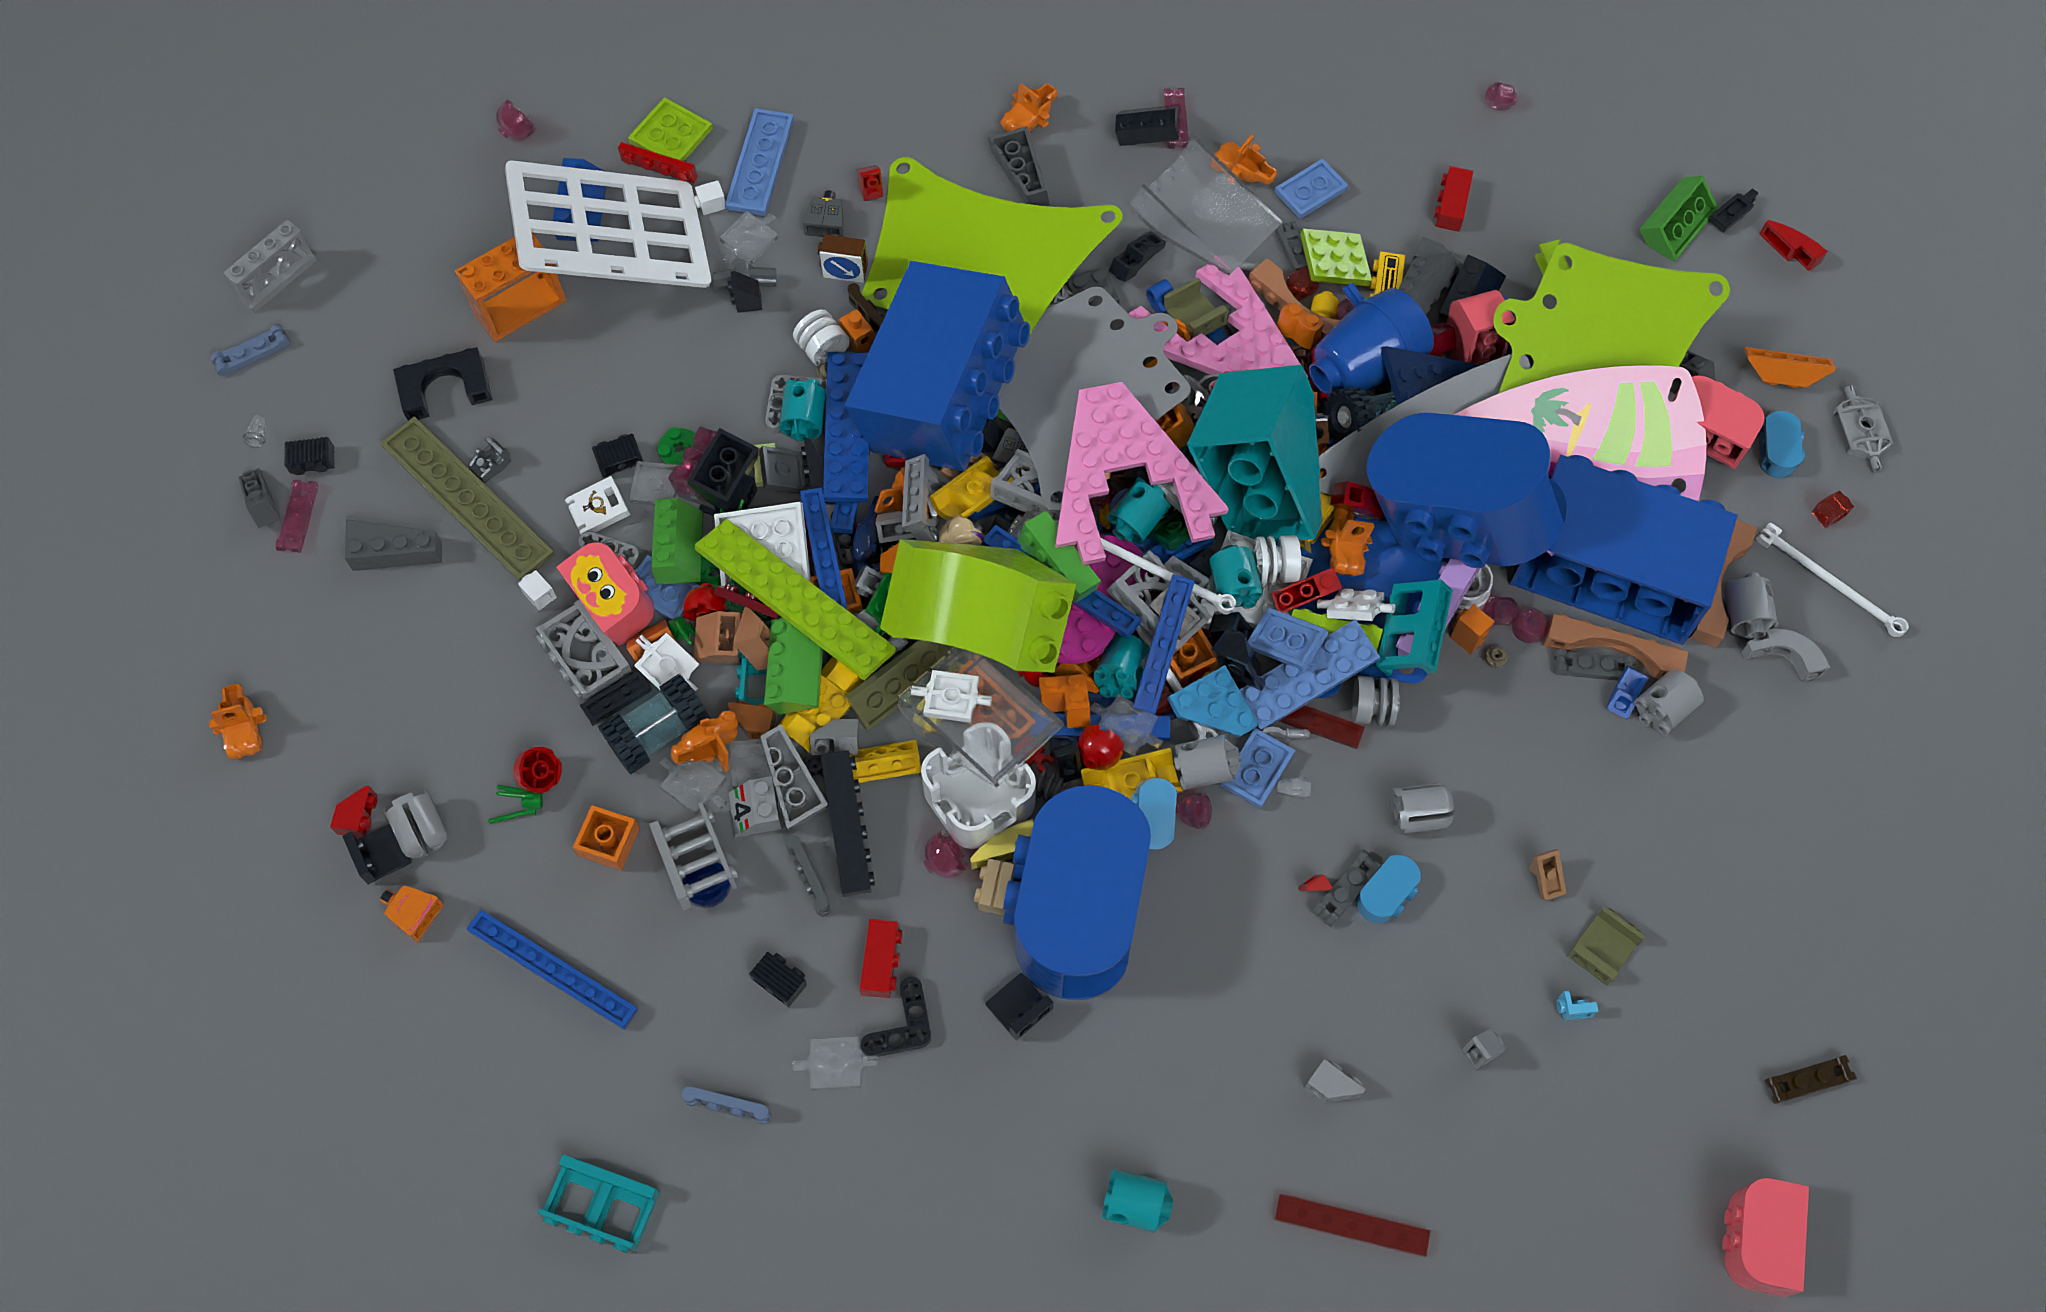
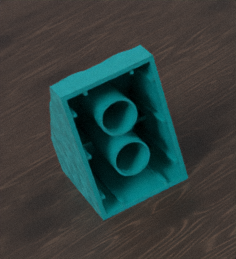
M1302 364L1220 373L1190 436L1187 446L1202 477L1229 509L1227 514L1220 515L1227 531L1255 540L1256 537H1264L1267 540V537L1273 536L1275 541H1278L1280 536L1296 535L1298 540H1311L1317 536L1322 523L1315 395Z

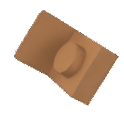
M1554 849L1535 855L1529 870L1537 876L1541 898L1549 900L1567 894L1559 850Z

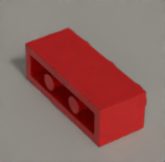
M1449 166L1447 174L1443 173L1440 185L1444 186V188L1439 190L1437 198L1440 206H1436L1433 217L1437 218L1435 227L1460 232L1474 171Z
M869 919L860 982L861 996L890 998L891 991L896 990L897 977H894L893 973L894 967L898 968L900 953H896L897 944H902L903 930H899L897 921Z

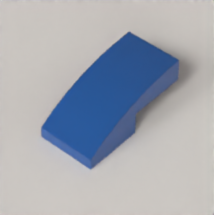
M1627 665L1611 694L1606 709L1628 719L1635 707L1634 701L1649 677Z

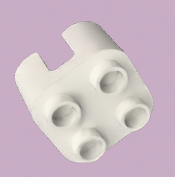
M990 723L977 724L966 730L963 734L964 747L948 758L941 747L935 749L926 756L921 767L924 796L928 804L953 840L958 845L967 849H978L1003 830L1025 821L1030 817L1035 807L1036 780L1033 771L1027 763L1018 767L1011 756L1010 739L1000 727Z

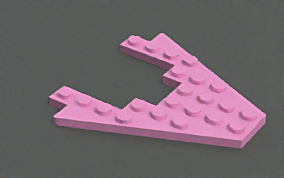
M1210 262L1196 271V278H1199L1203 284L1237 309L1229 315L1227 321L1239 331L1218 345L1202 333L1188 342L1178 334H1175L1163 347V352L1167 358L1207 374L1301 365L1264 307V303L1261 302L1239 266L1225 274ZM1142 306L1128 313L1131 317L1137 319L1152 315ZM1161 321L1154 325L1156 332H1163L1168 328Z
M1123 382L1081 389L1077 396L1055 547L1077 545L1082 565L1105 561L1106 558L1089 502V498L1109 493L1104 473L1145 466L1151 486L1173 481L1192 543L1213 539L1215 533L1210 517L1227 514L1229 511L1227 505Z

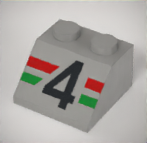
M772 776L748 780L729 792L735 838L782 829L776 789Z

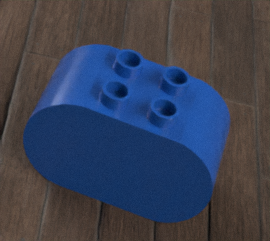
M1417 413L1402 418L1388 427L1376 440L1369 453L1367 476L1394 538L1403 548L1417 554L1423 560L1439 562L1442 558L1456 559L1472 568H1483L1486 564L1499 566L1521 564L1546 552L1558 540L1567 521L1568 506L1566 497L1560 486L1548 477L1551 462L1549 444L1544 434L1529 423L1439 413Z
M1078 786L1064 790L1052 797L1040 809L1034 820L1031 837L1018 835L1013 858V863H1015L1013 878L1021 879V883L1008 881L1003 910H1005L1003 923L1014 925L1015 954L1024 975L1038 989L1057 998L1085 1000L1100 996L1116 986L1127 968L1150 848L1151 831L1142 810L1132 800L1117 791L1100 786Z

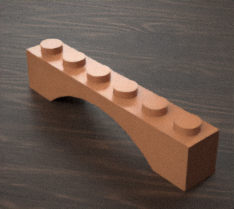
M1268 258L1250 272L1249 283L1254 291L1263 296L1269 304L1274 305L1281 311L1289 302L1302 307L1306 313L1315 315L1323 321L1324 326L1319 342L1340 321L1318 315L1300 304L1289 291L1284 280L1283 271Z
M1736 520L1711 608L1691 633L1690 639L1714 648L1723 640L1729 622L1721 599L1723 575L1730 564L1745 556L1751 548L1758 527Z
M1554 614L1552 616L1543 644L1544 647L1555 650L1565 649L1567 651L1584 647L1612 649L1627 656L1636 657V661L1646 668L1655 679H1660L1672 669L1684 672L1688 652L1677 646H1666L1659 644L1655 640H1645L1631 633L1624 634L1614 631L1610 627L1596 626L1589 621L1575 620L1564 614Z

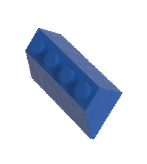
M563 158L562 167L604 171L585 159ZM559 181L557 195L569 196L566 181ZM580 183L584 198L605 199L607 186ZM555 207L553 221L573 223L571 209ZM585 211L587 224L600 226L602 212ZM555 235L557 240L576 241V237ZM590 238V241L598 242V239Z

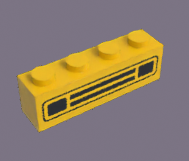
M1380 251L1378 260L1374 259L1372 272H1376L1375 277L1372 276L1370 289H1374L1369 297L1389 288L1399 289L1403 278L1405 255Z

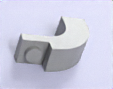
M1769 629L1764 637L1755 638L1747 642V646L1741 652L1744 660L1770 654L1781 656L1794 666L1801 682L1822 677L1830 669L1827 659L1815 643L1802 634L1786 629Z

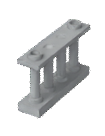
M702 802L698 803L702 815L668 829L666 827L661 828L658 820L649 824L683 911L692 907L689 898L706 888L728 879L732 889L737 888L734 879L738 878L733 864L728 866L711 824L715 822L711 809L705 810ZM706 823L709 830L708 834L675 848L674 846L669 847L667 842L671 840V837ZM711 842L714 843L717 852L684 866H681V864L676 866L674 860L679 859L678 856ZM721 860L724 871L691 885L688 883L683 884L682 879L686 878L685 875Z

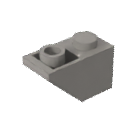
M834 719L811 733V755L849 750L850 755H858V719Z
M1325 1059L1304 1087L1324 1103L1358 1099L1366 1090L1362 1087L1361 1081L1354 1076L1348 1077L1341 1072L1342 1069L1338 1064L1333 1061L1328 1062Z

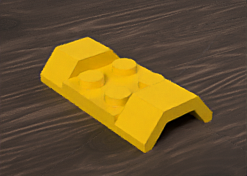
M988 456L980 459L966 469L965 472H962L930 495V501L937 515L945 520L950 516L956 518L957 515L967 518L974 512H980L995 500L991 498V481L998 477L1000 472L995 470ZM1010 477L1007 482L1010 483V482H1012L1014 479H1013L1012 477Z
M832 656L821 670L819 708L787 713L778 725L781 724L787 735L811 754L810 734L834 719H842L851 708L846 695L862 684L864 680Z
M1171 748L1119 760L1115 766L1108 770L1081 769L1083 786L1109 788L1125 795L1130 800L1132 793H1136L1137 785L1143 780L1152 777L1165 779L1173 784L1177 793L1183 792L1173 764Z

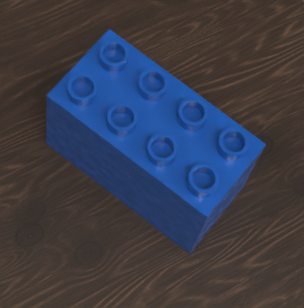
M910 261L844 405L865 441L869 442V447L873 453L890 455L906 460L925 454L929 459L930 465L964 472L971 456L977 457L980 454L984 442L983 428L987 419L993 420L996 417L999 409L998 393L1003 383L1008 384L1012 380L1015 370L1013 358L1018 347L1023 348L1027 345L1030 336V325L1023 320L1019 311L1018 297L1013 296L1005 276Z
M1560 454L1549 478L1560 486L1566 497L1568 516L1565 528L1558 540L1546 552L1530 561L1516 565L1509 585L1683 645L1711 608L1738 514L1726 511L1721 503L1714 500L1697 501L1682 496L1677 488L1670 485H1657L1655 487L1638 481L1636 476L1629 471L1614 470L1611 472L1593 466V462L1587 457L1581 455L1567 457Z

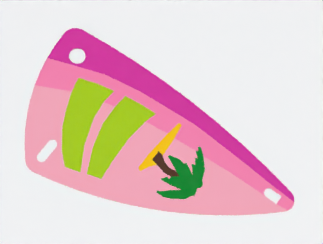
M1618 366L1572 372L1507 390L1454 414L1521 421L1538 428L1546 437L1550 448L1551 462L1548 477L1560 454L1567 457L1581 455L1590 459L1593 462V466L1611 472L1614 470L1629 471L1636 476L1638 481L1655 487L1657 485L1671 486L1674 479L1681 478L1686 482V488L1681 495L1699 500L1706 465V430L1697 423L1704 421L1703 411L1691 375L1683 367ZM1675 378H1680L1681 386L1675 401L1670 402L1668 394L1672 382Z

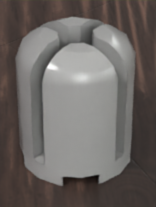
M1438 782L1392 788L1394 793H1390V811L1394 813L1395 820L1398 822V825L1394 826L1398 835L1443 830L1450 827L1454 819V801L1451 792L1444 784Z
M424 790L425 794L413 796L412 792L392 801L393 807L388 811L384 809L398 844L407 857L422 858L429 855L419 830L430 849L432 848L433 852L439 850L447 841V831L429 791Z

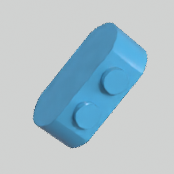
M1786 411L1773 412L1766 417L1759 431L1760 467L1766 474L1772 477L1785 478L1792 475L1799 464L1805 459V450L1802 449L1804 431L1801 430V422L1795 415Z
M1156 777L1147 778L1140 782L1136 787V793H1132L1131 800L1142 810L1149 823L1151 831L1150 849H1162L1168 846L1174 839L1177 790L1169 781Z
M1403 855L1390 856L1360 891L1357 897V908L1360 914L1366 920L1377 924L1388 922L1392 916L1397 918L1405 908L1402 905L1405 900L1411 901L1419 891L1416 887L1421 880V874L1417 864L1409 857Z

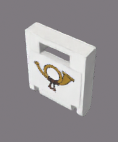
M612 476L565 499L580 534L588 531L597 532L631 515ZM615 493L619 504L611 507L607 496Z

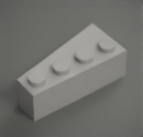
M780 724L761 735L787 829L791 831L827 810L829 805L782 725Z

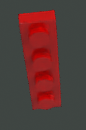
M623 142L618 146L621 160L626 164L640 166L645 170L656 171L664 176H672L684 182L695 183L698 178L694 164Z

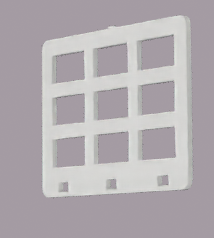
M508 161L506 163L505 174L519 266L522 269L534 272L702 288L710 285L711 275L697 208L693 198V189L688 182L521 161ZM523 177L566 181L569 196L525 191ZM580 183L623 188L625 202L584 198ZM637 190L678 194L680 208L639 204ZM527 204L571 209L573 223L529 219ZM585 211L628 215L630 230L588 225ZM642 217L683 221L686 236L644 231ZM531 232L576 237L578 252L533 247ZM590 238L633 243L636 258L592 253ZM647 244L688 248L692 263L650 259ZM545 263L556 264L557 267L545 266ZM611 269L622 270L623 273L611 272ZM676 276H684L686 279H676Z

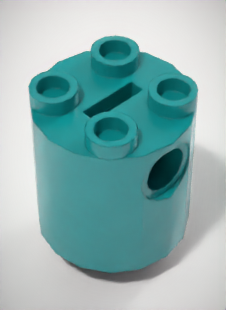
M808 379L807 381L788 380L786 382L779 421V429L784 435L796 441H804L806 437L812 440L820 437L822 434L826 391L819 386V381Z
M1137 477L1107 515L1109 523L1114 528L1112 530L1113 534L1124 542L1129 541L1142 544L1171 507V504L1163 497L1164 491L1157 485L1151 487L1143 479Z
M1225 546L1210 558L1216 594L1232 595L1236 600L1235 607L1253 608L1256 606L1255 601L1259 600L1263 595L1254 551L1243 546ZM1222 604L1224 608H1229L1227 604Z
M1116 635L1110 641L1094 672V681L1100 689L1099 692L1102 696L1120 699H1131L1134 696L1150 650L1146 643L1133 635L1128 639L1122 635Z
M1112 1169L1101 1218L1156 1233L1161 1226L1170 1220L1174 1200L1168 1189L1167 1182L1119 1169Z

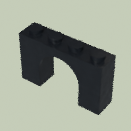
M478 347L467 348L460 352L445 354L441 357L426 359L418 363L403 365L393 369L402 411L408 421L413 417H416L418 420L430 417L425 398L426 390L431 382L442 376L450 375L462 379L471 405L493 400L483 358Z

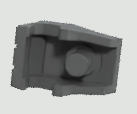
M490 437L485 439L489 443L488 446L483 450L476 449V455L469 464L470 470L483 483L503 471L511 462L508 451L494 438Z

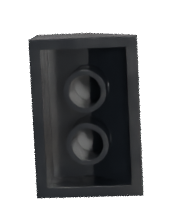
M1180 104L1123 110L1117 113L1115 132L1119 145L1179 140Z
M1468 254L1439 311V316L1446 320L1448 319L1453 301L1492 290L1499 291L1506 275L1489 263Z
M719 428L687 483L706 502L727 512L758 459L759 448Z

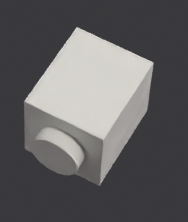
M719 181L695 187L697 196H693L696 207L701 208L703 215L726 209V202Z
M536 570L524 576L521 582L518 583L522 593L538 611L557 598L552 587Z

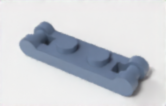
M277 324L272 326L269 331L228 350L213 353L210 359L216 365L218 375L225 376L288 347L290 341L284 335L283 327Z
M686 1087L681 1094L689 1106H696L700 1103L706 1105V1109L714 1112H720V1109L730 1111L729 1114L734 1117L744 1118V1115L752 1116L760 1124H767L771 1120L768 1108L762 1104L695 1087Z

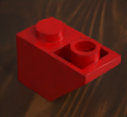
M877 165L857 169V181L863 200H875L884 197L880 168Z
M364 786L336 805L330 828L337 835H345L349 832L361 838L366 835V831H369L371 827L372 809H375L378 800L377 794L370 786Z

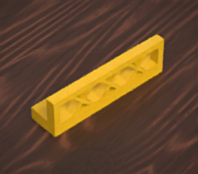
M916 740L858 749V755H850V757L855 756L857 770H853L854 779H859V783L921 773Z

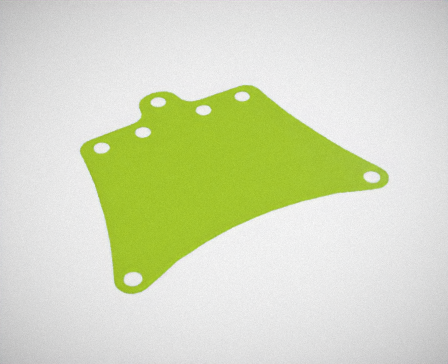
M901 157L896 159L889 169L888 195L883 226L875 258L862 295L866 300H870L874 306L888 310L910 261L1005 276L1013 296L1018 297L1019 311L1023 320L1029 323L1031 334L1053 298L1086 257L1120 224L1123 214L1114 205L1076 208L1050 207L1017 203L983 195L937 176L910 157ZM901 163L910 165V170L905 174L897 172V166ZM1107 211L1115 214V219L1109 223L1101 220V215ZM878 288H885L888 294L884 299L878 300L874 297V292Z
M1561 243L1554 249L1534 297L1528 301L1517 299L1504 300L1495 311L1493 318L1495 330L1509 342L1512 348L1511 360L1498 394L1538 380L1584 370L1618 366L1679 367L1702 326L1728 298L1730 293L1729 282L1724 276L1716 273L1679 271L1648 266L1609 257L1570 243ZM1566 255L1572 260V266L1569 270H1562L1559 267L1558 260L1561 256ZM1713 281L1721 283L1723 291L1719 296H1714L1709 291V285ZM1547 294H1551L1556 298L1557 304L1553 309H1547L1543 305V298ZM1508 310L1516 315L1515 323L1510 326L1502 321V314ZM1524 354H1528L1533 358L1534 364L1530 369H1524L1520 365V358Z

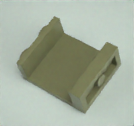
M1199 278L1185 283L1182 287L1170 291L1164 296L1166 313L1186 325L1191 337L1190 340L1201 333L1207 335L1226 325L1228 318V309L1224 305L1215 308L1200 292L1201 280Z
M1604 907L1579 938L1567 957L1608 986L1645 936L1637 926L1628 924L1621 919L1615 910Z

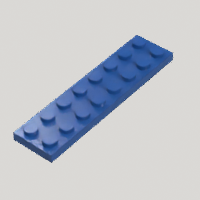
M828 352L823 486L825 502L868 503L869 442L865 441L844 406L868 353Z

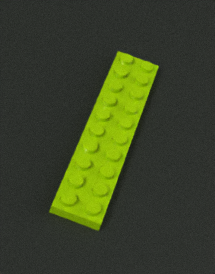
M728 519L724 520L695 544V550L864 681L895 653V646Z

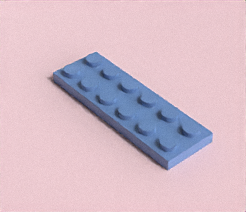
M754 109L725 203L726 210L766 216L794 122V114Z
M1355 619L1325 638L1306 671L1282 663L1262 676L1264 685L1262 691L1248 685L1239 691L1259 724L1260 730L1263 731L1264 728L1273 725L1381 658Z

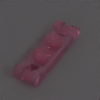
M1164 88V106L1180 104L1179 140L1168 141L1169 149H1175L1178 146L1189 148L1184 88H1178V90ZM1171 98H1178V101H1171Z
M293 480L292 492L279 538L276 540L277 551H286V549L297 553L302 551L318 492V483L316 481L303 483L301 480ZM302 491L307 492L306 496H301Z

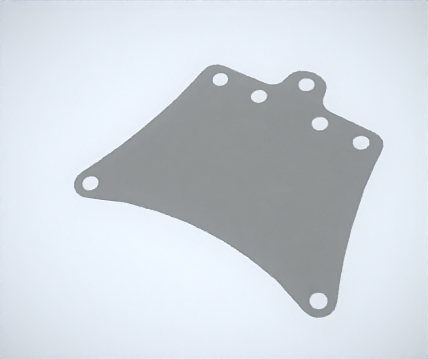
M1091 287L1047 308L1030 334L1027 345L1023 348L1018 347L1013 358L1015 362L1013 378L1008 384L1003 383L998 393L999 409L1012 423L1028 449L1038 474L1042 501L1046 508L1054 511L1061 508V503L1055 504L1051 502V496L1055 492H1063L1079 390L1123 382L1155 421L1189 396L1191 391L1189 383L1163 352L1165 344L1175 336L1178 330L1175 319L1170 315L1155 313L1145 318H1133L1105 289ZM1093 296H1101L1103 299L1100 305L1094 307L1090 306L1088 301ZM1121 319L1124 321V326L1121 329L1112 330L1110 328V323L1113 320ZM1159 321H1166L1168 328L1163 332H1156L1154 325ZM1147 357L1157 358L1158 363L1154 367L1146 368L1143 366V361ZM1176 382L1180 385L1179 390L1173 394L1167 393L1165 386L1168 383Z

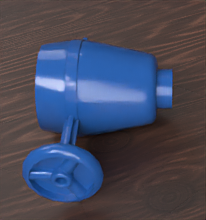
M1350 283L1342 291L1354 308L1316 345L1314 351L1315 362L1310 365L1309 373L1317 388L1325 394L1351 387L1368 390L1388 382L1389 377L1382 358L1381 348L1388 346L1429 355L1434 346L1433 332L1429 320L1415 300L1400 289L1389 288L1364 299L1356 286Z

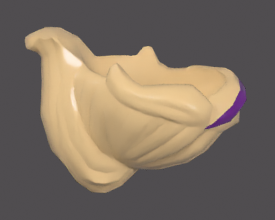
M957 515L956 518L952 516L947 517V523L941 527L938 537L942 543L980 546L984 542L983 533L974 528L971 520L963 518L961 515Z

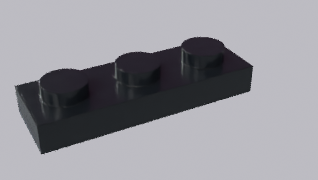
M638 670L582 703L580 707L592 726L648 694L652 691V688Z

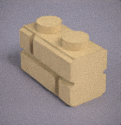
M988 859L987 866L982 865L980 879L983 880L982 888L976 889L974 902H978V910L1004 916L1003 904L1009 880L1014 881L1015 864Z

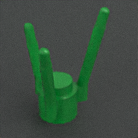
M683 617L671 620L668 626L676 641L677 639L680 641L686 640L691 645L690 633L695 637V630L691 623L687 624Z
M497 785V789L505 791H497L496 795L521 798V805L526 807V810L489 819L488 823L492 824L528 814H536V809H542L543 793H532L522 788Z

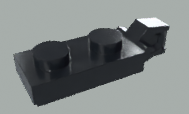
M1753 188L1744 196L1741 193H1737L1715 211L1708 221L1721 232H1726L1751 211L1755 205L1753 202L1759 193Z

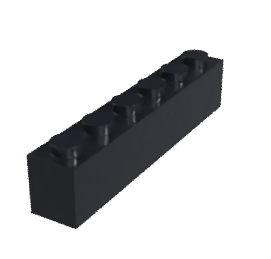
M849 750L821 754L842 895L847 897L871 893V886H875L873 871L868 872L867 863L872 861L870 849H865L864 839H868L866 825H861L860 816H864L862 802H857L856 793L861 792L859 779H854L853 770H857L855 756L850 757Z

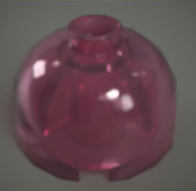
M507 99L499 107L496 114V120L500 126L498 128L499 132L504 137L508 138L510 136L515 140L528 138L537 128L534 127V124L519 108L515 109L513 107L514 104Z
M940 830L925 845L924 855L926 860L924 865L930 873L935 872L940 877L952 878L966 871L968 863L963 865L960 858L965 856L951 835L945 837L944 833L946 831Z

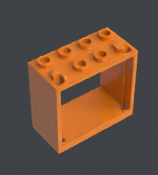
M531 232L533 247L544 248ZM515 236L454 270L473 314L494 342L567 301L558 275L545 272H536L491 299L483 301L534 272L526 271L519 266ZM545 263V266L554 267V264Z

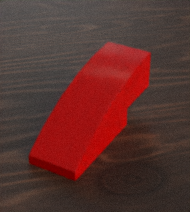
M1766 221L1759 233L1787 261L1795 258L1808 271L1819 265L1828 252L1807 235L1775 221Z

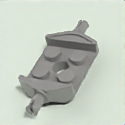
M1853 385L1846 386L1844 391L1847 400L1837 406L1833 414L1839 415L1850 449L1847 451V454L1868 459L1873 472L1881 471L1883 467L1879 457L1893 446V441L1879 403L1874 398L1856 396ZM1861 421L1870 424L1871 428L1864 427Z

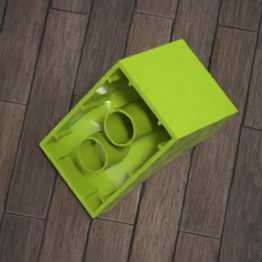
M900 539L880 628L893 638L930 641L968 650L996 660L1015 671L1055 672L1077 583L1018 549Z

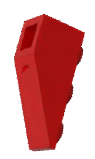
M1349 481L1334 483L1330 502L1331 506L1387 521L1373 489Z
M1333 567L1270 593L1277 611L1284 613L1342 589V586Z

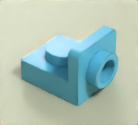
M1563 991L1559 999H1557V1009L1560 1014L1562 1013L1563 1021L1593 1018L1599 1012L1596 1002L1588 1003V1000H1578L1572 1004L1569 991Z

